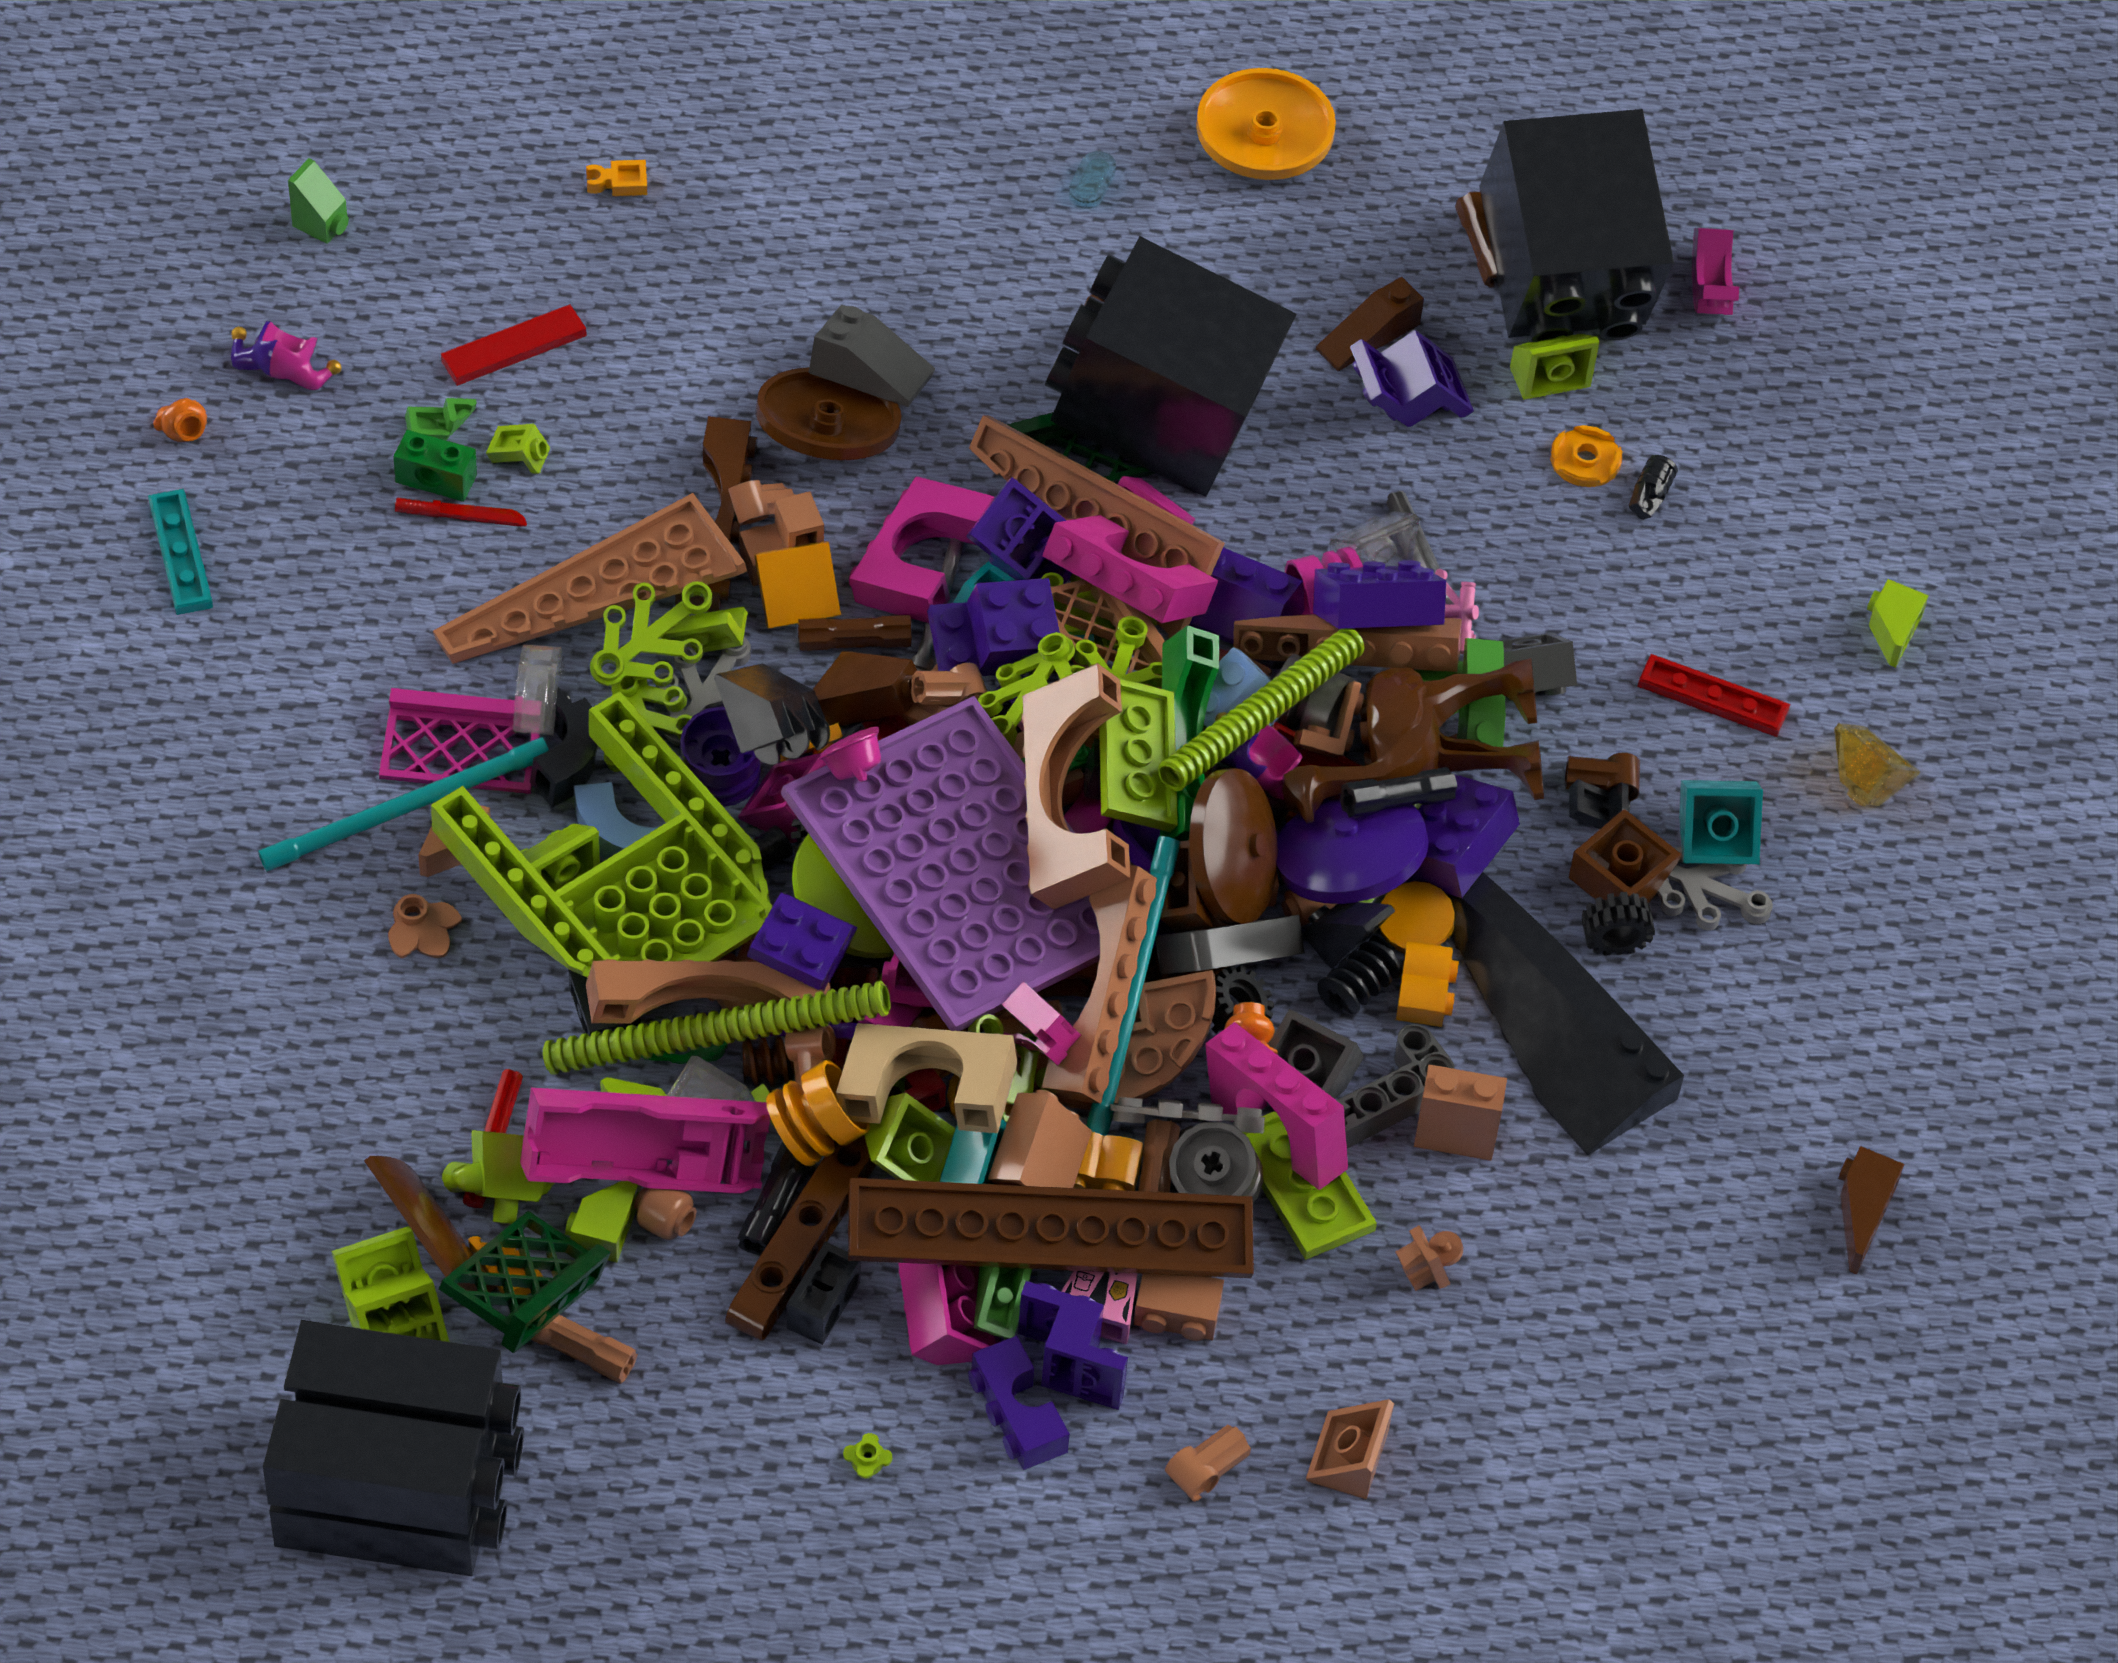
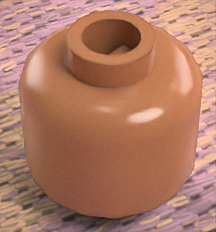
M644 1187L638 1193L634 1202V1208L637 1209L636 1219L639 1226L666 1240H672L677 1236H684L690 1230L696 1218L697 1210L693 1207L692 1196L684 1190Z

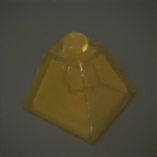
M1838 723L1834 728L1839 779L1849 789L1847 795L1859 805L1864 807L1866 805L1880 806L1919 775L1920 771L1866 726Z

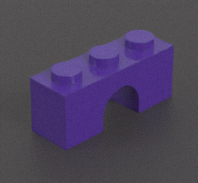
M1018 1336L973 1352L972 1367L968 1371L970 1384L975 1393H983L987 1401L985 1404L986 1413L991 1424L994 1427L1000 1425L1005 1435L1003 1437V1444L1011 1460L1017 1458L1022 1469L1026 1470L1068 1453L1070 1433L1053 1402L1051 1401L1037 1407L1022 1405L1014 1398L1019 1392L1033 1387L1034 1366Z

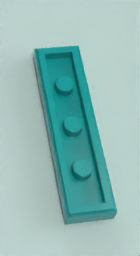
M179 489L148 495L149 506L176 615L213 608V601L185 490Z

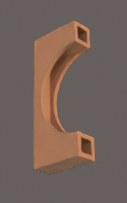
M1098 663L1022 696L1023 713L1021 718L1024 726L1023 755L1025 757L1026 771L1024 786L1027 796L1025 817L1028 824L1027 854L1030 871L1028 886L1031 895L1053 910L1130 879L1129 844L1107 829L1083 834L1070 832L1062 809L1063 786L1068 769L1076 753L1099 726L1122 712L1120 679Z

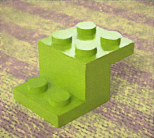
M410 1226L331 1251L353 1328L450 1342L434 1282L422 1267L414 1233Z

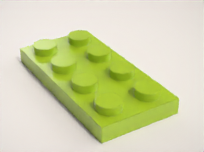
M1120 679L1122 712L1099 726L1101 815L1171 832L1178 825L1177 791H1173L1164 785L1158 774V766L1164 759H1167L1176 752L1174 692Z
M1275 1111L1261 1116L1265 1117L1263 1134L1242 1132L1248 1137L1262 1163L1264 1181L1261 1188L1305 1260L1376 1231L1377 1222L1346 1171L1321 1190H1318L1292 1170L1289 1137L1283 1122Z

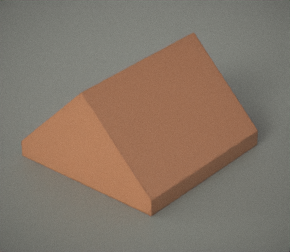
M1387 1399L1328 1411L1306 1480L1367 1499L1389 1432L1394 1403Z

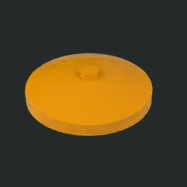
M1272 68L1240 70L1216 81L1207 89L1200 100L1196 122L1199 141L1207 154L1215 162L1236 174L1261 180L1291 178L1314 168L1330 151L1336 125L1333 107L1326 95L1316 85L1294 73Z

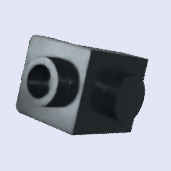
M1576 780L1569 787V817L1592 827L1601 829L1623 809L1628 812L1630 810L1628 785L1620 782L1610 792L1581 780Z

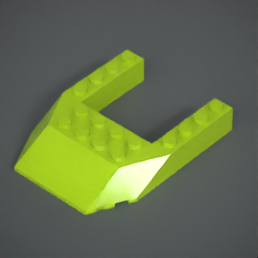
M620 691L589 709V736L666 823L560 889L554 891L464 786L431 804L432 831L526 939L566 968L587 978L593 961L607 959L616 961H643L650 959L655 961L693 960L716 962L754 938L772 909L768 885L762 868L759 846Z

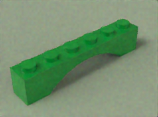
M1188 625L1162 644V689L1174 692L1176 751L1203 731L1208 701L1219 670V635ZM1204 774L1194 779L1183 790L1177 791L1178 825L1171 832L1160 830V836L1170 837L1178 841L1189 840L1192 809L1199 788L1205 780Z

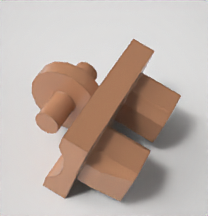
M1420 1225L1411 1229L1409 1232L1413 1242L1395 1251L1415 1291L1433 1281L1436 1282L1439 1289L1450 1285L1443 1266L1453 1265L1462 1257L1464 1247L1459 1236L1451 1231H1442L1436 1233L1428 1243Z

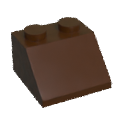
M1623 809L1574 851L1568 878L1594 899L1601 897L1605 900L1608 899L1607 894L1614 893V897H1619L1620 892H1627L1628 897L1632 893L1639 894V898L1644 897L1647 899V903H1650L1681 859L1682 854L1631 813Z

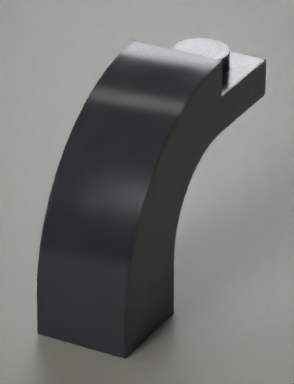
M552 679L538 684L536 702L542 703L544 720L556 732L562 742L555 748L533 758L530 783L547 803L554 807L574 796V786L586 785L594 770L598 745L589 736V709L592 708L591 704L586 698L572 703L568 693L561 690Z

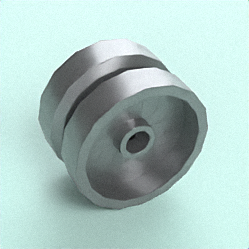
M1219 1121L1200 1123L1185 1131L1174 1144L1169 1159L1170 1177L1179 1193L1253 1196L1254 1203L1259 1196L1264 1181L1262 1163L1248 1137L1235 1126ZM1222 1168V1170L1219 1173L1216 1172L1214 1169Z

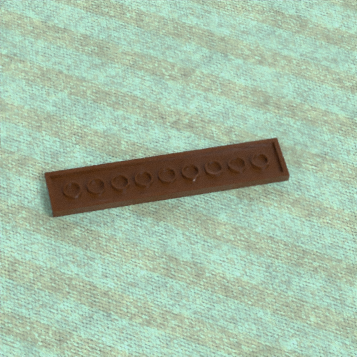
M851 1178L849 1182L848 1261L1251 1279L1254 1274L1253 1196Z

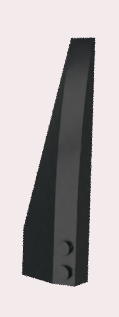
M1482 872L1463 898L1446 894L1451 899L1455 912L1454 929L1450 937L1456 949L1460 950L1465 960V965L1491 1014H1494L1502 1035L1513 1049L1523 1074H1526L1533 1093L1539 1103L1587 1156L1678 1100L1684 1074L1592 975L1537 920L1491 878Z

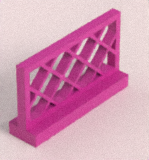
M391 688L389 698L390 710L379 779L430 784L463 771L464 768L477 759H480L482 762L488 761L489 759L485 754L500 743L509 752L513 747L506 739L516 732L531 733L530 741L540 738V732H542L544 723L542 703ZM397 720L413 721L419 730L403 740L396 732ZM441 724L451 725L457 734L442 744L431 733ZM479 728L489 729L495 737L480 748L468 736ZM426 736L435 746V749L419 759L410 746ZM394 740L398 743L395 747H393ZM461 740H464L473 753L457 763L447 750ZM402 751L414 762L405 770L389 769L390 760ZM442 755L452 767L443 774L431 773L425 765ZM532 766L523 769L525 771L524 783L507 781L502 775L497 777V780H489L472 788L531 794L532 784L530 783Z

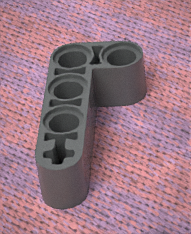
M1299 915L1163 934L1155 937L1160 975L1215 969L1305 953Z
M1409 1024L1400 1029L1394 1053V1061L1399 1069L1337 1099L1344 1106L1347 1148L1420 1112L1428 1064L1454 1069L1453 1061L1426 1027L1419 1024ZM1397 1093H1404L1407 1096L1399 1095ZM1368 1109L1373 1110L1375 1112H1367L1365 1110Z

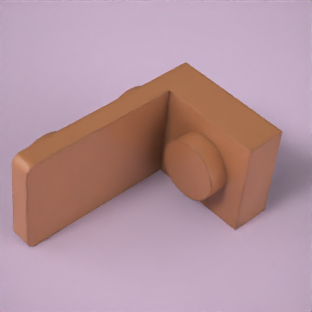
M1356 681L1347 683L1333 737L1329 736L1330 730L1308 725L1307 730L1302 729L1295 732L1293 745L1296 748L1332 758L1343 756L1344 751L1348 752L1354 739V730L1350 729L1353 715L1360 713L1364 700V694L1360 693L1361 683Z

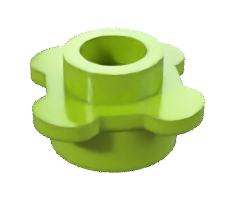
M873 1433L864 1434L860 1442L854 1446H846L843 1451V1458L851 1462L857 1475L864 1479L871 1478L880 1472L883 1466H889L893 1457L891 1451L883 1449L878 1443V1436ZM870 1453L872 1456L871 1458H865L864 1455Z

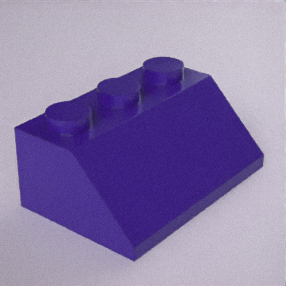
M1223 547L1211 574V577L1217 579L1218 583L1206 614L1193 616L1189 626L1219 635V639L1233 645L1235 621L1302 615L1305 611L1303 581Z

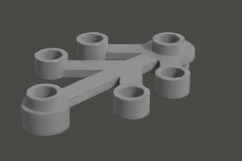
M744 637L743 645L740 648L721 649L720 659L703 684L695 667L696 663L689 664L680 660L681 657L674 656V666L677 670L681 671L692 701L685 711L682 709L679 712H670L667 709L669 716L677 718L680 715L687 714L693 717L706 708L722 705L723 701L714 678L718 673L731 671L735 666L746 664L751 657L750 642ZM689 646L684 650L688 656L696 655L695 650ZM669 672L660 674V675L658 676V678H659V679H665V678H667L668 675H669ZM674 675L670 684L679 687L678 678ZM656 685L657 688L664 689V690H666L667 688H669V687H663V686H658V685ZM678 696L673 697L670 702L676 701ZM664 732L665 737L671 743L680 746V739L677 735Z
M1681 847L1675 848L1677 851H1679V852L1682 854V848H1681ZM1706 863L1688 869L1676 865L1657 892L1661 900V910L1666 915L1677 916L1683 911L1685 897L1680 891L1672 890L1668 878L1679 882L1697 915V925L1707 931L1714 930L1718 926L1721 913L1716 906L1708 903L1704 893L1740 907L1742 917L1753 924L1764 923L1770 918L1773 903L1763 891L1756 890L1748 894L1711 879L1729 873L1734 875L1741 874L1745 871L1747 864ZM1673 900L1678 905H1671L1667 901ZM1752 902L1761 903L1763 906H1756ZM1703 915H1710V916H1712L1714 919H1712V920L1705 919V918L1703 917Z
M1119 1097L1118 1104H1110V1110L1114 1111L1113 1121L1145 1123V1114L1208 1121L1226 1120L1233 1121L1232 1125L1241 1132L1264 1133L1265 1117H1261L1262 1109L1238 1107L1237 1115L1223 1114L1221 1104L1197 1102V1110H1183L1182 1101L1158 1099L1157 1107L1142 1106L1143 1099Z

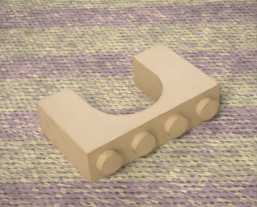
M857 1023L836 1091L837 1102L851 1121L880 1124L889 1092L900 1078L920 1069H943L961 1078L954 1101L958 1130L998 1133L1017 1066L1013 1035Z

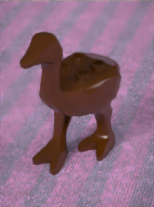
M1532 659L1515 661L1498 670L1483 674H1453L1441 680L1425 682L1420 673L1415 672L1411 667L1390 668L1375 674L1366 684V699L1363 700L1360 710L1362 744H1365L1366 751L1364 752L1365 766L1307 765L1292 769L1284 774L1282 779V793L1289 811L1303 817L1306 824L1313 823L1315 811L1320 808L1323 800L1341 794V786L1345 783L1368 779L1381 781L1416 775L1421 771L1448 767L1450 772L1507 769L1521 779L1534 800L1544 799L1539 740L1510 747H1497L1476 740L1454 739L1444 736L1439 731V728L1449 717L1470 702L1501 694L1513 700L1527 724L1537 723Z

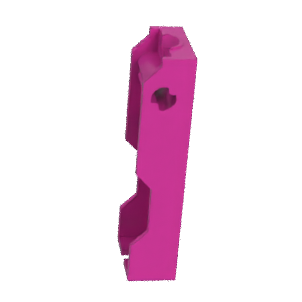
M531 1087L520 1164L527 1180L534 1182L570 1183L580 1178L630 1181L640 1186L654 1189L741 1194L753 1188L761 1189L762 1187L760 1178L764 1164V1145L766 1136L769 1133L768 1129L771 1118L766 1102ZM667 1160H672V1164L667 1166Z

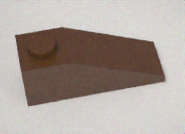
M1401 276L1373 292L1316 346V350L1337 371H1340L1355 361L1350 346L1360 339H1363L1377 350L1419 326L1424 298Z
M1862 1146L1859 1147L1854 1160L1846 1158L1838 1177L1839 1180L1844 1181L1840 1197L1849 1271L1854 1274L1858 1273L1897 1188L1905 1165Z

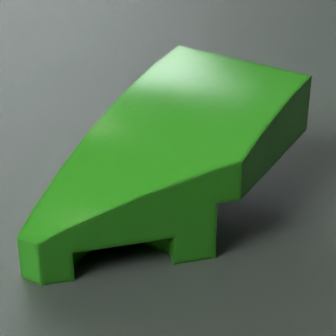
M446 398L443 407L408 406L405 414L407 430L447 440L473 413L477 401L476 399Z

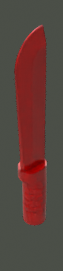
M399 497L396 498L395 512L527 527L525 517L513 509L443 503L440 500L426 502Z

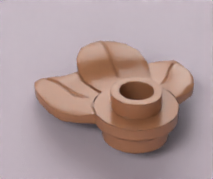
M405 895L398 901L393 910L395 923L388 932L389 944L395 955L400 958L408 956L416 949L429 957H445L450 948L447 929L461 923L462 917L448 903H428L420 895ZM410 912H416L419 914L413 917L407 916V914Z

